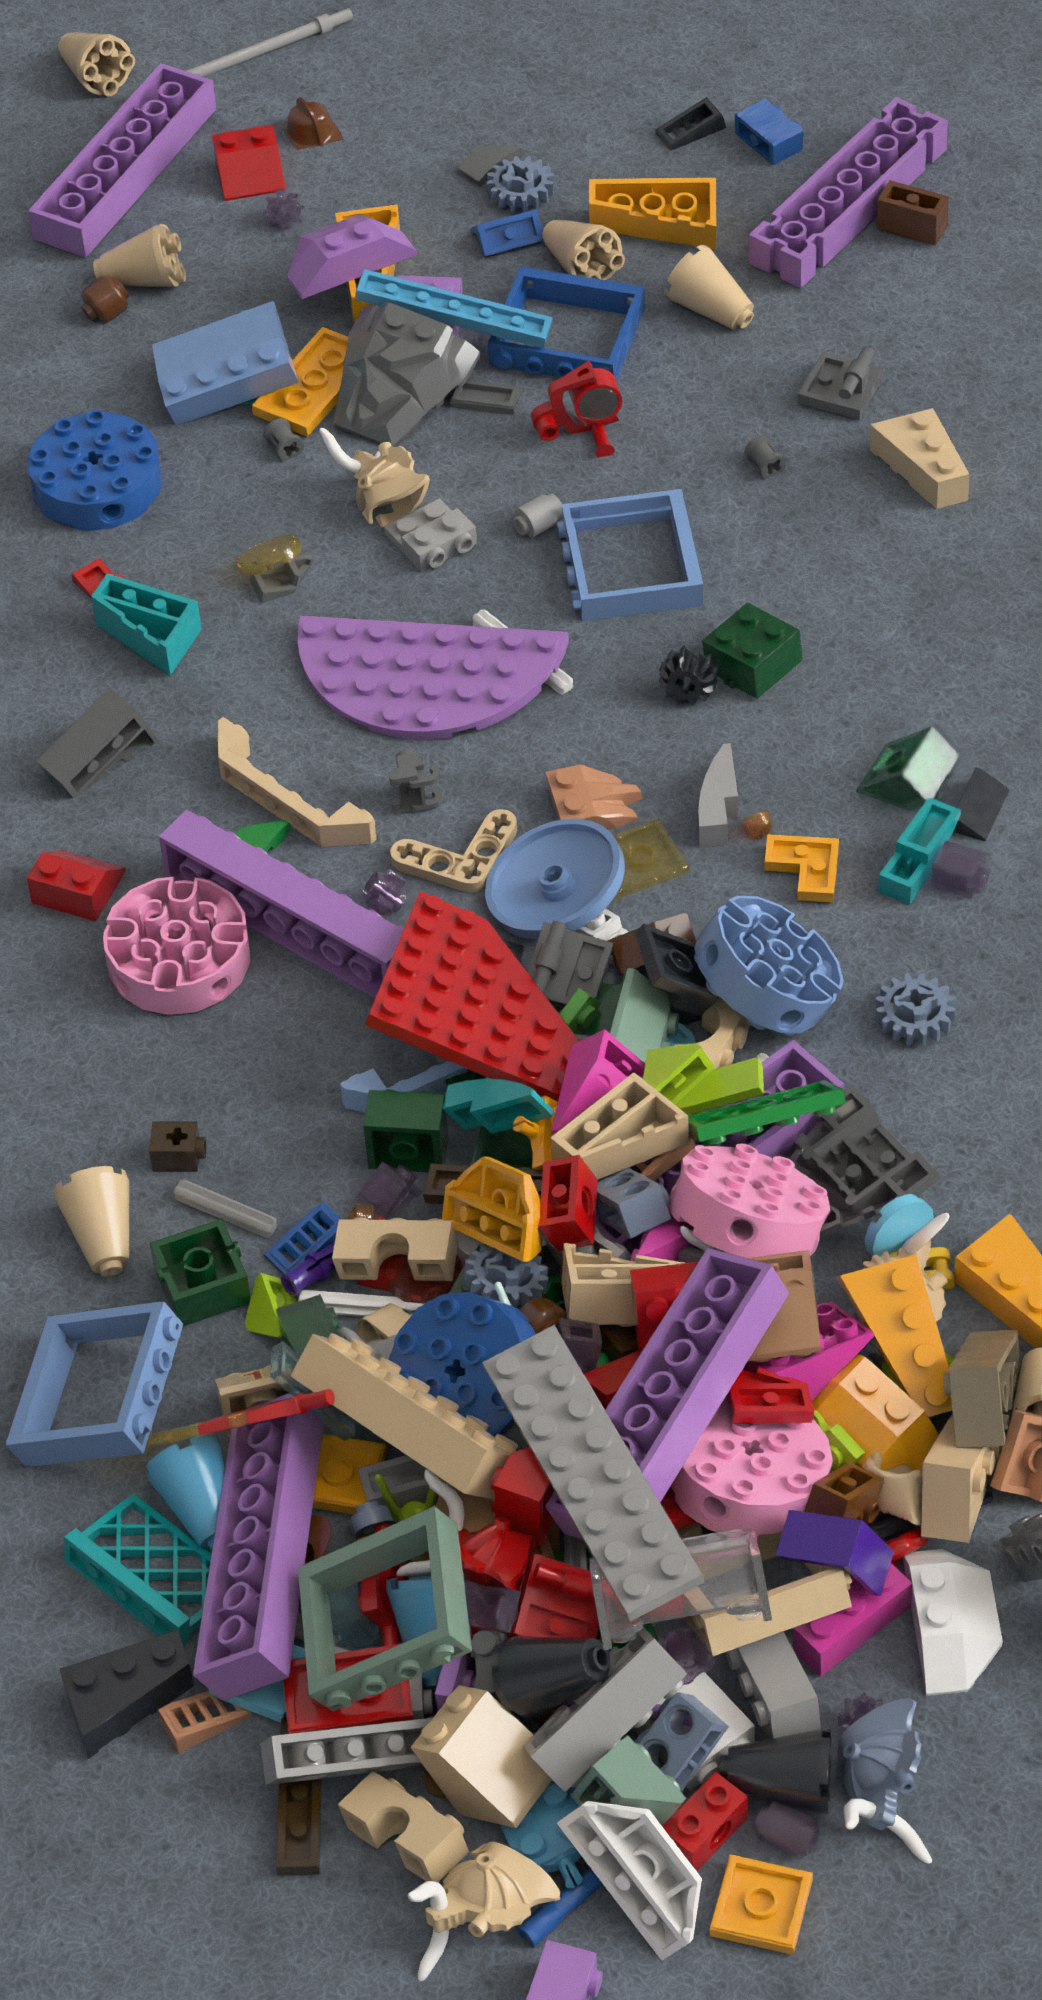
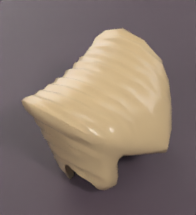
M880 1452L873 1453L870 1458H867L863 1469L884 1478L878 1501L881 1502L879 1511L903 1518L915 1525H922L923 1463L921 1464V1471L918 1469L911 1471L906 1464L883 1471L880 1469L882 1454Z

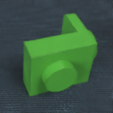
M578 988L559 1015L574 1034H579L583 1028L593 1023L598 1014L597 1009L602 1002L588 992Z

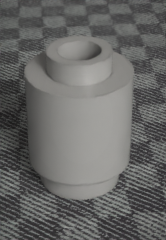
M552 493L536 497L515 509V517L513 518L515 529L522 536L527 534L531 539L557 525V522L562 518V503Z

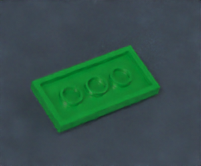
M822 1080L688 1115V1134L699 1142L703 1141L704 1145H714L726 1141V1135L740 1132L741 1136H747L762 1132V1126L777 1122V1126H786L800 1121L799 1116L813 1112L815 1117L829 1115L836 1112L835 1106L846 1104L843 1088Z

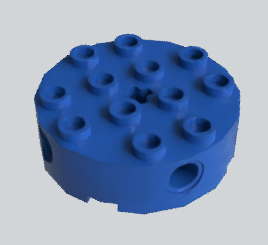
M91 410L85 414L60 418L36 438L28 454V469L34 502L45 517L56 523L58 521L64 525L73 526L74 529L85 531L110 529L135 520L148 509V506L159 495L163 486L156 439L145 425L126 415L103 412L102 410Z
M471 1292L442 1294L418 1307L402 1326L395 1337L388 1360L402 1368L399 1374L408 1379L411 1376L429 1385L428 1393L435 1398L440 1395L456 1403L459 1406L457 1412L465 1418L467 1415H471L485 1422L488 1425L486 1431L495 1437L511 1421L512 1416L486 1373L482 1362L536 1334L533 1327L528 1323L529 1319L516 1307Z

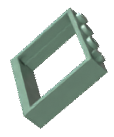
M435 1506L298 1567L309 1696L332 1712L343 1707L347 1708L352 1703L370 1695L380 1694L386 1688L405 1680L415 1679L423 1672L440 1665L449 1664L451 1660L472 1652L458 1525ZM429 1551L437 1629L336 1672L329 1595Z

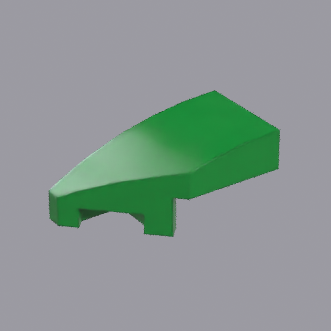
M285 820L241 827L235 834L242 841L253 847H260L267 853L270 848L275 850L282 843L292 826Z

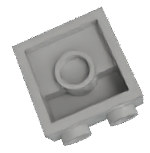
M440 498L384 526L385 535L420 572L431 567L437 568L446 559L458 553H466L477 544L476 526L458 508L451 510Z

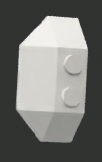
M944 1549L912 1552L903 1557L906 1577L912 1582L911 1609L926 1696L967 1692L989 1665L1003 1643L990 1571Z
M586 1801L557 1822L564 1834L662 1961L693 1940L702 1878L649 1809Z

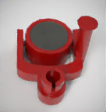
M587 361L567 375L549 384L547 389L549 401L538 405L532 410L530 415L534 429L538 431L540 439L543 441L556 439L559 436V427L561 426L570 434L591 430L597 446L596 456L598 458L611 456L614 454L615 448L609 444L604 426L619 421L617 413L621 409L622 396L615 376L605 369L593 368L590 361ZM569 390L575 413L579 418L573 416L565 407L562 400L565 391Z

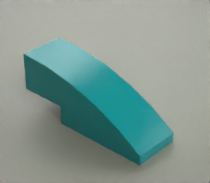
M929 797L896 841V852L879 874L878 892L910 905L939 861L958 822L961 810Z
M478 1079L448 1085L442 1108L463 1130L483 1125L491 1134L513 1128L515 1126L513 1122L518 1116H523L535 1122L553 1117L554 1110L532 1088L521 1083L503 1079Z

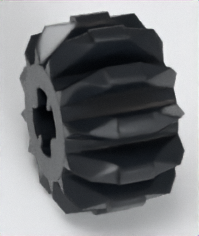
M685 645L680 648L679 652L671 650L667 658L664 659V662L661 663L659 669V686L666 688V697L676 696L678 705L683 700H688L692 706L698 699L705 702L709 698L710 692L715 690L718 682V669L716 664L711 663V654L700 655L699 647L690 652Z

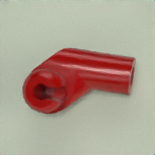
M916 1527L885 1542L894 1551L891 1563L897 1568L898 1559L920 1549L928 1543V1537L921 1536L920 1527Z

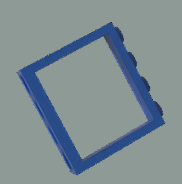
M521 266L504 305L523 310L527 298L627 315L609 359L510 343L509 339L491 335L488 342L489 365L496 366L502 370L510 368L527 371L532 375L545 374L562 378L585 362L590 361L593 368H601L599 366L607 367V369H602L610 371L617 380L645 310V288L643 286ZM528 280L533 281V285L528 284ZM628 297H632L633 300L628 301Z

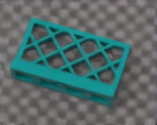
M134 1493L83 1532L75 1528L64 1536V1562L157 1636L178 1630L184 1646L189 1642V1635L201 1626L206 1594V1579H208L209 1569H206V1565L210 1567L212 1554L206 1549L200 1548L197 1542ZM134 1508L145 1517V1524H121V1518ZM167 1534L173 1539V1546H149V1535ZM99 1535H116V1546H98L92 1540ZM121 1535H145V1546H121ZM195 1556L202 1561V1569H178V1557ZM120 1557H145L144 1569H127L120 1563ZM149 1557H173V1569H149ZM149 1580H173V1591H155L149 1586ZM177 1580H202V1591H177ZM177 1602H202V1609L189 1618L177 1608Z

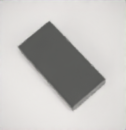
M467 380L459 389L457 387L454 388L450 399V407L514 415L521 395V387Z

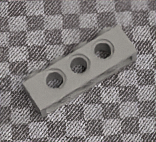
M433 1718L271 1736L260 1743L265 1785L366 1774L372 1771L384 1772L423 1767L424 1765L411 1749V1746L420 1736L423 1728Z

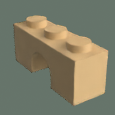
M361 1217L354 1218L353 1220L339 1219L332 1260L339 1279L377 1280L380 1265L385 1259L392 1255L404 1254L408 1256L407 1260L414 1280L453 1281L459 1242L452 1221H444L438 1218L429 1220H405L402 1218L369 1220Z
M372 1771L338 1803L347 1827L359 1838L376 1849L391 1836L402 1833L394 1842L405 1868L425 1881L439 1882L469 1853L463 1838L464 1828L456 1818L450 1814L443 1816L438 1813L422 1796L413 1797L393 1778L387 1780Z

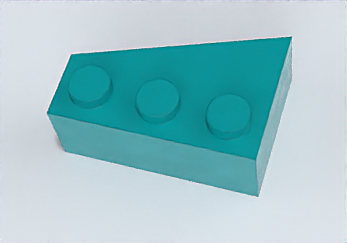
M106 574L91 595L96 625L170 676L202 630L198 601L111 574Z

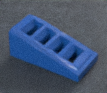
M322 1202L276 1242L264 1256L282 1275L288 1273L303 1263L305 1256L311 1252L318 1253L335 1242L338 1221L342 1219L325 1202ZM310 1233H313L318 1238L315 1242L308 1236ZM299 1242L306 1251L302 1252L295 1244ZM287 1251L295 1261L291 1264L281 1253Z

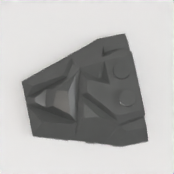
M387 302L381 307L376 305L363 307L349 332L334 421L335 428L377 444L390 442L391 446L396 447L422 424L421 418L433 407L438 409L444 403V397L453 388L457 387L459 389L466 383L480 358V351L468 341L454 336L453 329L447 324L393 303Z
M853 1085L844 1090L846 1104L835 1106L836 1112L816 1117L818 1122L806 1136L803 1133L799 1135L795 1141L797 1149L789 1158L795 1164L794 1168L827 1190L830 1213L822 1225L819 1238L880 1214L879 1212L884 1205L897 1197L907 1194L918 1196L941 1179L939 1173L918 1151L911 1155L880 1123L874 1106Z

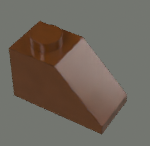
M686 912L647 924L696 943ZM639 928L608 940L614 943L612 958L618 975H623L626 968L637 970L646 968L635 936V932Z

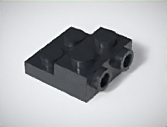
M642 924L635 932V936L652 986L660 991H667L670 1003L677 1010L702 1016L712 1006L718 996H715L707 989V980L694 959L696 943Z

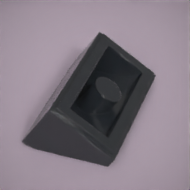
M976 767L956 807L961 810V815L953 832L986 841L1009 793V788L984 770Z

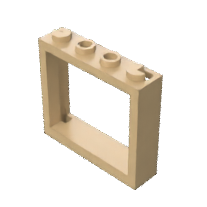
M779 1532L775 1534H759L758 1540H747L719 1534L686 1547L703 1574L704 1581L777 1556L776 1551L781 1535ZM804 1563L813 1575L715 1609L698 1587H695L685 1592L684 1620L712 1656H716L852 1607L848 1592L851 1589L850 1583H852L850 1574L843 1568Z

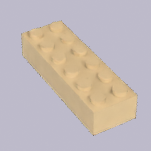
M333 1333L328 1338L312 1334L291 1374L292 1378L313 1392L331 1389L335 1397L333 1406L462 1493L494 1500V1490L490 1489L493 1474L498 1466L504 1467L511 1453L516 1452L518 1445L515 1442L499 1434H496L494 1437L486 1431L488 1425L474 1416L467 1415L465 1418L457 1412L459 1406L456 1403L440 1395L435 1398L428 1393L429 1385L417 1378L409 1376L407 1379L399 1374L402 1369L399 1365L382 1357L379 1360L371 1355L373 1349L367 1344L356 1339H352L349 1342Z

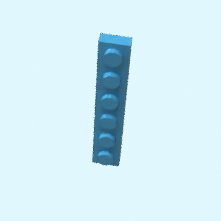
M366 269L362 273L355 295V300L377 306L390 302L439 322L540 348L545 346L553 317Z

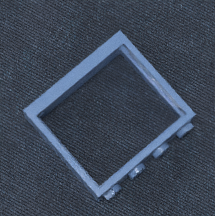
M682 489L562 504L563 521L557 522L559 539H566V542L561 543L564 563H571V566H566L569 587L575 586L576 590H571L572 605L574 611L580 610L582 621L704 605L703 581ZM666 519L671 520L684 582L588 594L576 531Z
M164 1301L47 1317L5 1444L6 1447L23 1465L28 1466L144 1454L158 1405L162 1399L166 1379L172 1366L178 1340L181 1336L183 1323ZM144 1335L117 1423L50 1430L78 1344Z

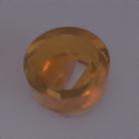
M768 810L758 812L742 821L748 835L757 840L763 839L764 834L766 836L771 834L773 829L772 818Z

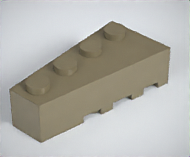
M1018 1330L970 1332L964 1344H961L960 1351L955 1354L953 1363L949 1364V1372H944V1393L946 1397L951 1396L956 1448L1005 1445L1006 1435L1004 1429H1008L1010 1420L1009 1415H1003V1413H1007L1008 1410L1013 1408L1014 1392H1016L1021 1369Z

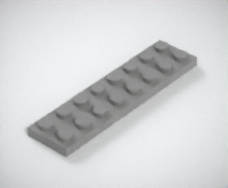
M555 1325L482 1362L486 1373L630 1622L705 1582L696 1562Z

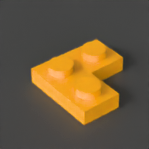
M768 834L764 861L765 871L799 873L797 900L834 903L839 839Z

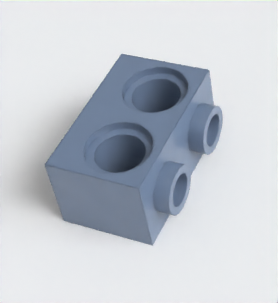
M627 1168L598 1182L596 1210L600 1221L625 1236L633 1238L671 1219L667 1205L670 1204V1199L666 1189L662 1184L648 1179L647 1176Z
M677 1692L662 1703L658 1710L659 1717L650 1729L643 1731L638 1736L635 1743L641 1744L649 1752L652 1762L663 1774L671 1776L678 1783L682 1792L729 1726L695 1696ZM690 1713L693 1725L690 1731L685 1733L683 1721ZM665 1747L668 1752V1760L661 1767L658 1757L660 1751Z

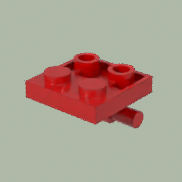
M532 1554L528 1561L509 1635L596 1639L605 1602L611 1604L615 1594L603 1575L545 1556Z

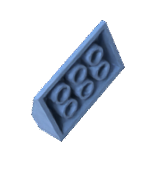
M274 301L152 344L159 386L165 407L175 425L196 420L299 382Z

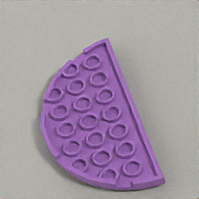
M300 616L298 625V649L301 663L310 685L321 700L343 718L366 726L370 731L410 740L450 738L453 732L473 727L478 731L514 714L542 691L541 685L552 672L556 673L569 643L568 632L315 616Z

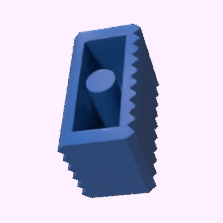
M766 98L735 114V134L772 165L803 150L804 133L800 124L796 121H791L789 117L787 118L786 114H783L778 106L771 105L770 101L768 102Z

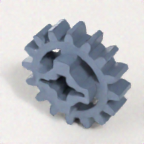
M514 156V161L511 162L503 159L502 166H492L493 172L487 174V195H490L492 203L499 202L500 209L506 206H510V212H514L516 208H521L523 212H527L529 206L539 209V202L547 204L549 202L548 196L554 195V173H551L549 165L542 167V160L540 159L534 163L531 162L530 156H527L524 161H520L518 156Z
M906 973L904 981L900 982L898 979L892 978L891 988L887 986L881 987V995L876 997V1023H882L881 1031L883 1034L892 1031V1040L895 1042L903 1037L906 1038V1045L911 1046L913 1040L919 1039L920 1044L925 1046L928 1037L939 1041L940 1031L944 1033L950 1032L951 1022H955V996H949L948 985L939 988L938 978L936 977L928 982L925 981L923 973H920L918 979H912L910 974Z
M481 1244L480 1252L472 1250L469 1260L465 1261L463 1286L470 1288L471 1293L500 1301L494 1285L496 1282H501L511 1306L517 1308V1306L521 1305L523 1307L530 1300L540 1298L542 1294L546 1293L549 1279L547 1277L548 1267L541 1265V1256H535L530 1262H522L495 1248H490L486 1244Z

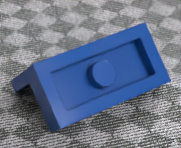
M537 209L470 228L471 234L477 235L483 257L543 241V231Z

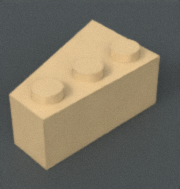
M933 408L870 424V451L890 465V469L896 474L899 473L910 483V486L936 509L968 501L969 473Z
M632 1073L550 1137L552 1160L580 1155L595 1177L601 1179L689 1144L688 1115L636 1073Z
M564 1243L561 1284L568 1324L582 1327L617 1324L622 1327L634 1326L630 1270L681 1264L684 1262L636 1255L635 1261L612 1258V1251L600 1249L599 1255L575 1252V1244Z
M953 1413L923 1462L921 1536L969 1543L986 1493L987 1484H989L996 1460L999 1459L1003 1446L956 1448Z

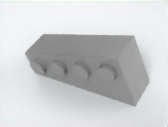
M758 1586L714 1600L715 1609L763 1593V1591ZM784 1631L725 1652L731 1670L736 1669L741 1690L751 1704L765 1739L821 1729L818 1697Z
M638 1621L628 1631L633 1637L630 1642L620 1649L613 1647L609 1652L610 1666L607 1676L572 1697L574 1703L570 1708L566 1705L560 1706L524 1745L530 1757L564 1792L571 1786L573 1788L577 1787L590 1770V1767L616 1746L632 1727L636 1729L642 1726L653 1713L651 1709L662 1698L668 1699L672 1697L683 1685L682 1679L687 1673Z

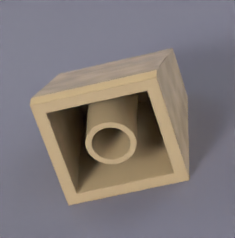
M458 1685L449 1694L444 1705L423 1728L422 1733L411 1746V1749L455 1810L463 1816L517 1828L552 1781L524 1748V1745L534 1735L486 1690Z

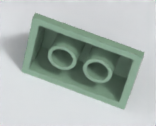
M628 968L610 1034L646 1063L647 1050L672 1046L671 1042L668 1041L670 1035H676L679 1014L673 1013V1006L669 1001V995L665 991H660L652 986L650 980L636 969Z

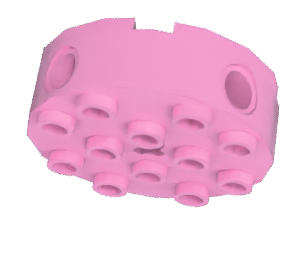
M174 877L156 878L131 889L111 908L106 919L107 926L104 930L103 941L109 978L123 998L142 1010L167 1015L201 1011L223 1001L242 983L251 962L245 912L231 892L211 880L195 877L193 882L188 880L174 881Z
M737 1144L736 1147L695 1146L682 1159L679 1179L669 1197L670 1213L678 1222H687L693 1226L692 1235L712 1247L744 1258L810 1250L811 1256L818 1246L820 1230L830 1213L827 1190L794 1168L795 1164L791 1160L781 1156L771 1158L759 1154L757 1149L747 1144Z
M725 1397L670 1487L676 1494L675 1501L681 1510L708 1530L733 1538L758 1540L759 1534H775L779 1532L782 1535L789 1510L805 1512L813 1483L830 1473L833 1460L829 1440L814 1419L812 1423H732L727 1397Z

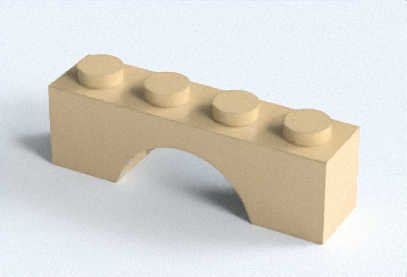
M718 997L712 1006L703 1013L702 1027L708 1030L712 1036L697 1044L702 1047L715 1066V1069L733 1063L734 1053L737 1048H743L751 1024L746 1017L733 1010L721 997Z

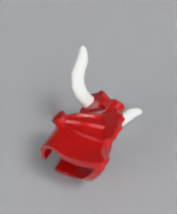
M426 1469L424 1472L425 1480L430 1488L446 1501L449 1508V1518L458 1525L462 1568L467 1578L476 1586L475 1591L482 1595H491L492 1589L495 1588L516 1596L521 1589L520 1585L525 1577L530 1551L534 1552L536 1549L535 1538L531 1535L511 1530V1521L504 1517H495L493 1524L481 1528L475 1534H470L468 1529L463 1528L464 1507L457 1491ZM430 1560L410 1562L402 1566L396 1575L398 1577L431 1575Z

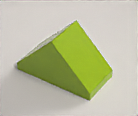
M697 1043L647 1050L643 1080L675 1105L715 1069V1066Z

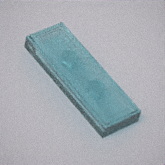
M282 1341L272 1346L270 1377L291 1396L300 1393H313V1391L291 1377L300 1356ZM329 1405L309 1410L343 1441L355 1436L356 1420L335 1406Z

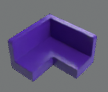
M789 1510L776 1551L777 1556L784 1560L843 1568L871 1595L881 1596L894 1553L862 1520Z

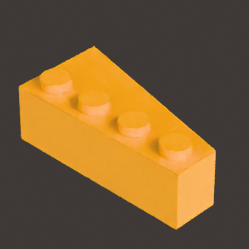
M1008 1214L955 1257L954 1280L955 1283L1012 1330H1018V1335L1035 1349L1041 1348L1042 1255L1013 1216Z

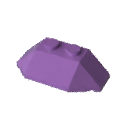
M358 214L301 236L287 279L300 298L304 299L361 277L364 269L377 271L417 255V251L402 231Z

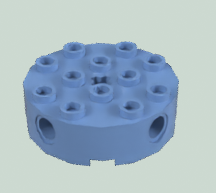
M737 895L729 899L724 906L715 912L699 933L696 941L694 959L707 980L706 987L712 994L721 997L733 1010L746 1017L749 1023L756 1029L764 1030L768 1028L789 1036H793L795 1033L802 1034L818 1023L835 1002L837 994L841 991L844 980L839 961L826 941L814 929L808 933L801 925L792 920L796 914L782 905L758 896Z

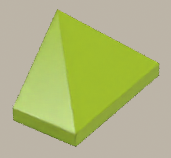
M260 1273L255 1280L245 1319L247 1331L299 1344L309 1342L310 1338L295 1296H291L285 1291L280 1278Z

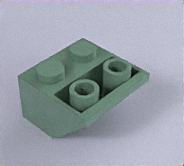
M628 1735L591 1767L571 1794V1797L579 1806L586 1801L649 1809L662 1827L686 1799L681 1793L678 1783L671 1776L663 1774L652 1762L649 1752L641 1744L635 1743Z

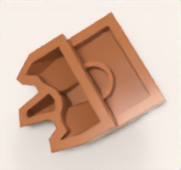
M575 765L545 772L546 783L558 820L585 819L596 822L607 830H611L638 819L634 810L626 807L643 799L642 792L637 785L621 784L622 780L616 776L585 765Z
M1014 1409L1006 1434L1005 1445L1002 1447L990 1484L991 1487L1004 1492L1028 1496L1042 1502V1415Z

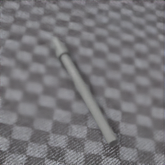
M350 8L332 15L323 14L315 17L314 22L189 69L186 72L201 77L208 76L319 32L325 34L333 31V27L353 20V14Z

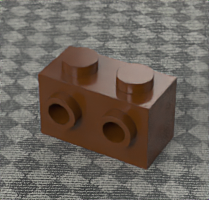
M889 180L877 199V229L936 245L948 226L949 196Z
M848 1462L813 1483L805 1512L862 1520L865 1524H870L877 1517L881 1507L878 1497L884 1478Z

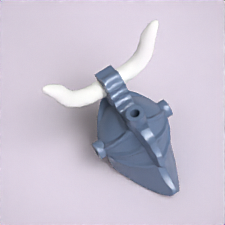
M909 1698L899 1699L879 1706L849 1726L838 1740L839 1765L844 1766V1785L847 1794L850 1796V1800L843 1810L845 1826L847 1829H854L859 1823L860 1815L869 1819L868 1825L882 1831L886 1827L903 1840L914 1856L924 1863H931L932 1859L915 1830L899 1817L896 1812L898 1807V1791L900 1790L901 1793L907 1794L916 1788L913 1776L917 1773V1767L921 1761L920 1748L922 1745L918 1738V1732L911 1731L912 1718L917 1702Z

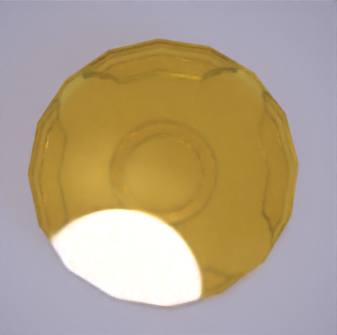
M298 535L279 536L249 548L237 557L236 563L242 574L253 575L271 570L274 564L280 560L282 563H287L298 556L302 546Z

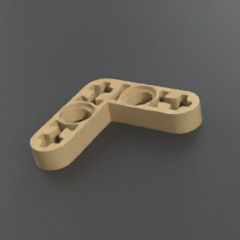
M503 809L490 812L484 819L464 855L412 839L399 840L392 845L390 850L392 865L401 872L463 892H478L486 886L488 874L496 859L516 836V816L512 812ZM502 823H507V826H502L500 828V830L498 831V837H496L495 826H500ZM486 847L496 851L493 855L487 857L477 853L480 849ZM408 852L413 853V856L408 855L405 859L401 858V855L405 856ZM442 862L447 864L448 868L437 872L431 870L430 866L434 863ZM475 864L478 865L477 876L466 879L465 876H470L473 873Z

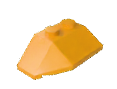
M482 1157L466 1169L457 1180H452L445 1186L442 1220L452 1221L455 1230L522 1262H530L542 1251L544 1233L539 1228L541 1199L529 1174L491 1157Z
M859 1354L830 1380L828 1385L812 1400L814 1410L823 1416L830 1428L839 1424L865 1451V1454L856 1463L861 1468H863L867 1458H870L873 1453L880 1452L882 1454L880 1469L883 1471L906 1464L911 1471L917 1469L921 1471V1464L939 1436L925 1410L869 1359Z

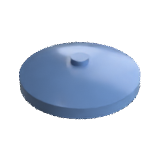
M561 819L535 827L513 841L494 862L485 886V898L488 908L497 923L505 931L517 937L538 939L543 923L552 924L553 921L562 922L567 925L566 929L575 931L596 918L616 896L625 873L623 852L612 833L593 821Z

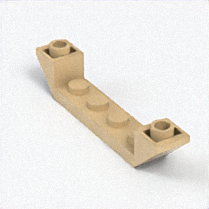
M224 717L218 720V760L221 779L281 820L289 822L293 828L321 847L372 844L376 840L375 820L367 810L359 809L348 801L328 818L323 810L315 809L303 801L299 794L289 791L278 784L274 777L264 774L253 767L246 759L250 755L249 735L246 730Z

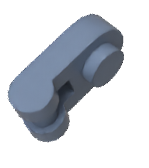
M370 1501L356 1507L357 1513L348 1520L355 1542L360 1538L367 1537L368 1534L374 1533V1527L378 1524L394 1525L389 1506H380L379 1501Z

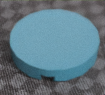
M913 1194L893 1199L880 1210L879 1213L882 1216L877 1223L872 1220L868 1226L865 1236L866 1251L872 1256L875 1254L882 1256L885 1251L889 1255L898 1251L909 1238L934 1219L933 1209L921 1197L918 1198Z

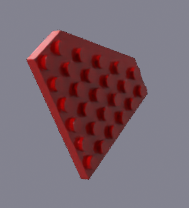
M419 892L369 1012L365 1026L490 1079H503L521 1083L532 1088L540 1097L547 1096L558 1102L572 1044L579 1042L578 1038L487 919L477 916L470 910H463L444 902L437 896Z

